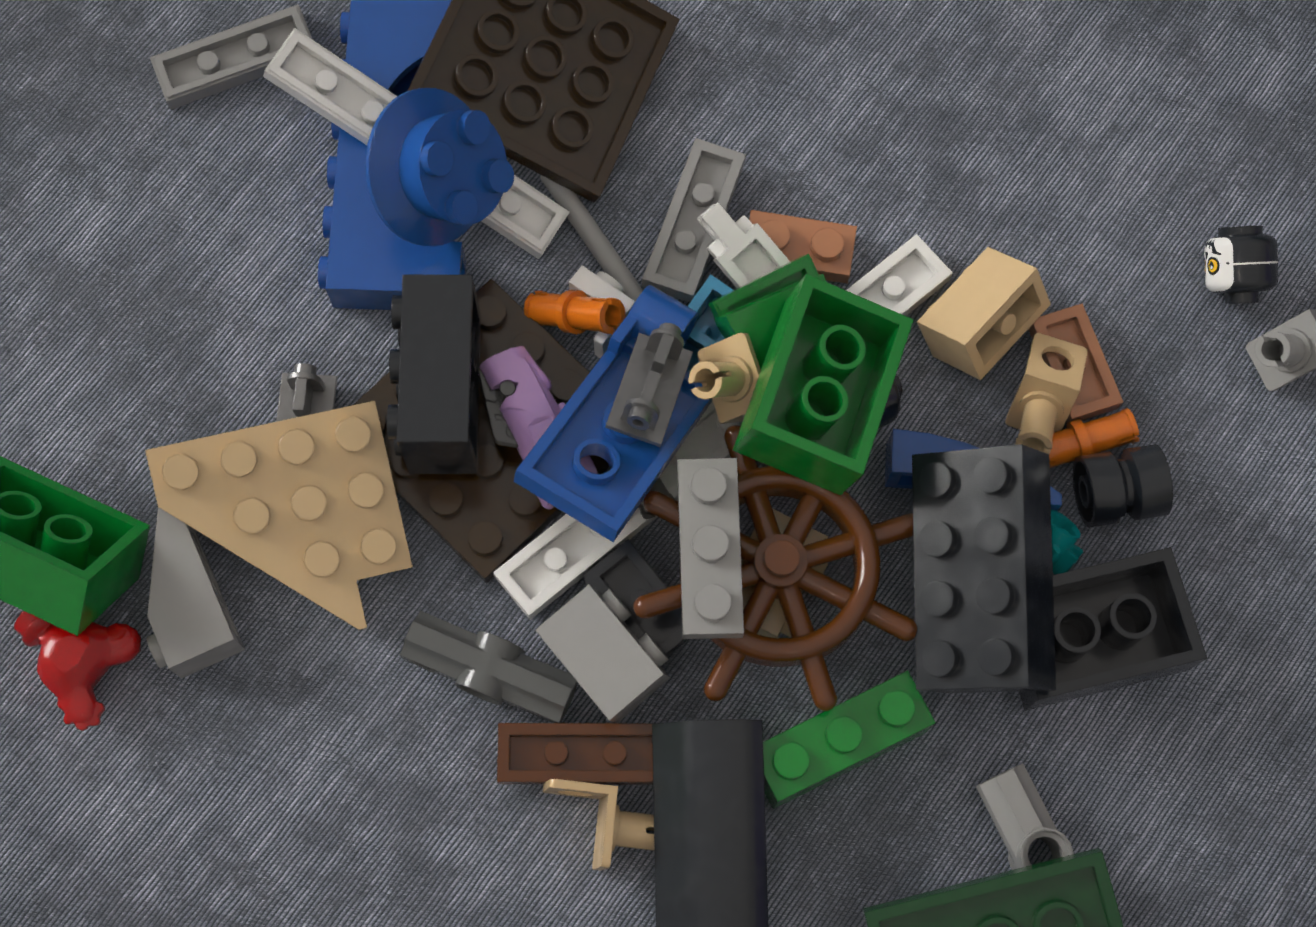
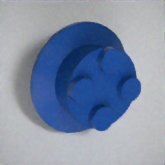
M418 88L399 95L383 109L371 130L366 149L365 173L372 203L385 225L394 234L409 243L420 246H439L454 241L463 235L472 224L478 223L489 216L498 205L503 193L507 192L513 185V168L507 161L501 137L489 121L487 115L480 110H471L462 100L447 91L437 88Z

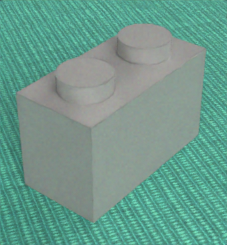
M588 584L535 631L607 719L619 723L671 678L661 667L669 659L647 633L638 639L624 621L632 614L610 588L601 595L597 589Z

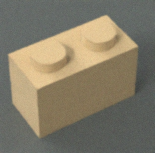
M987 247L943 295L927 309L925 314L917 321V324L933 357L981 380L1044 313L1051 303L1036 267Z

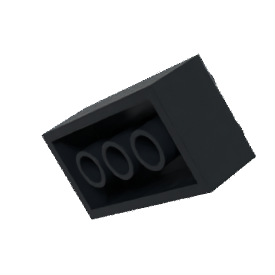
M1019 444L912 455L915 623L917 625V633L915 635L916 690L940 693L1056 691L1049 454Z

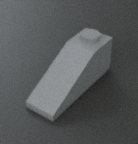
M158 507L147 613L154 634L146 637V640L158 667L168 666V669L182 679L244 651L245 648L195 529Z

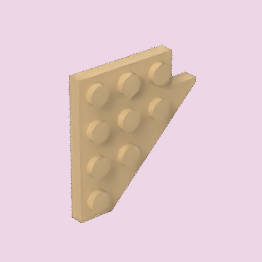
M375 401L145 450L159 508L358 630L367 628L357 580L413 567Z

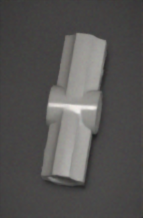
M1023 763L975 786L1008 850V861L1012 870L1031 865L1028 858V849L1036 839L1042 840L1049 846L1052 860L1074 854L1070 841L1063 833L1057 830Z

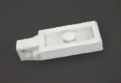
M718 202L712 204L697 218L707 233L715 240L706 249L715 258L713 261L736 288L790 262L758 223L752 224L745 215L735 222Z

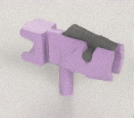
M518 346L509 348L486 359L481 363L479 367L481 371L478 375L494 442L498 445L517 448L522 460H524L566 404L563 402L557 404L550 393L552 388L550 379L533 360L525 347ZM589 455L580 459L582 466L587 471L598 474ZM538 497L544 508L552 509L554 507Z

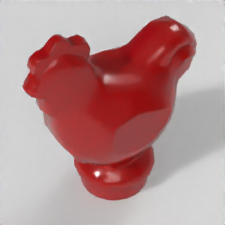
M25 611L19 615L14 624V630L23 637L22 641L26 646L37 647L41 645L37 672L40 680L58 698L57 705L65 713L64 723L66 725L75 724L76 728L81 731L87 730L90 726H98L101 722V714L105 711V706L103 703L97 702L94 687L110 667L132 661L141 652V636L138 631L127 624L114 623L109 627H105L92 622L82 633L76 636Z

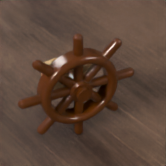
M732 425L726 429L724 440L730 458H737L739 506L746 503L755 529L751 537L740 532L744 635L743 638L711 639L723 650L704 685L705 696L711 701H720L725 698L743 661L769 667L801 665L815 706L822 711H829L835 707L837 695L824 657L845 644L858 630L863 621L900 640L911 641L915 639L917 625L913 619L874 600L881 572L879 547L912 537L913 513L871 525L863 509L847 491L838 495L771 466L758 468L756 460L732 451L741 428L739 425ZM659 491L648 492L643 500L645 510L679 527L678 501ZM784 496L799 499L800 501L790 518L773 509L769 497ZM821 510L837 524L843 534L828 538V536L812 529ZM852 555L854 565L852 588L823 574L829 562ZM681 583L639 596L633 605L635 614L640 618L646 619L682 608ZM802 590L841 609V611L826 625L814 631L801 593ZM780 633H782V634H784V635H786V636H788V637H790V638H778V637H779Z

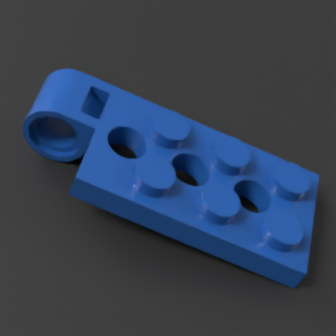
M648 285L639 295L626 318L611 336L606 352L516 469L513 482L614 542L712 403V399L704 400L692 393L691 389L703 386L701 383L689 384L690 371L687 370L661 447L605 428L639 333L650 336L651 332L659 328L662 323H672L681 329V337L685 345L696 325L699 313L656 287ZM588 455L599 456L607 461L610 470L603 474L591 473L582 466L580 459Z

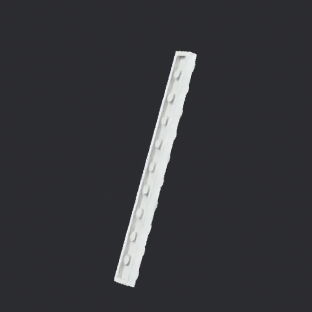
M916 234L846 291L907 316L948 283L953 272ZM713 401L660 475V479L666 489L677 501L678 459L730 458L724 440V433L732 425H742V422L720 424ZM637 508L616 540L612 542L565 514L493 572L494 577L531 620L582 579L586 572L627 539L630 540L655 520L657 516L644 519L640 514V509Z

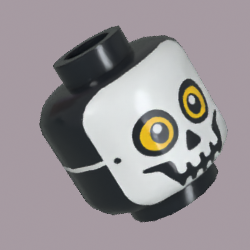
M1263 226L1218 228V236L1209 239L1205 243V285L1213 293H1225V304L1258 303L1260 291L1271 290L1277 285L1278 244L1273 236L1263 234Z

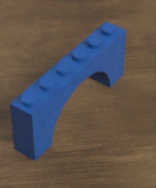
M351 0L350 12H342L340 18L342 44H347L346 59L342 60L398 97L407 92L451 0ZM331 122L332 137L334 140H338L337 156H329L327 163V183L329 189H334L333 206H325L323 210L324 238H329L330 241L328 256H320L318 284L320 289H326L333 308L391 310L392 295H402L403 274L466 275V258L462 242L452 241L439 246L415 245L401 239L385 225L376 212L368 191L365 173L367 145Z

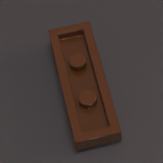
M498 723L497 783L544 784L549 779H561L603 785H653V723Z

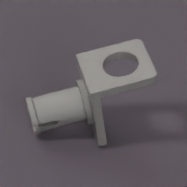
M1315 309L1304 311L1246 345V350L1269 391H1276L1316 369Z

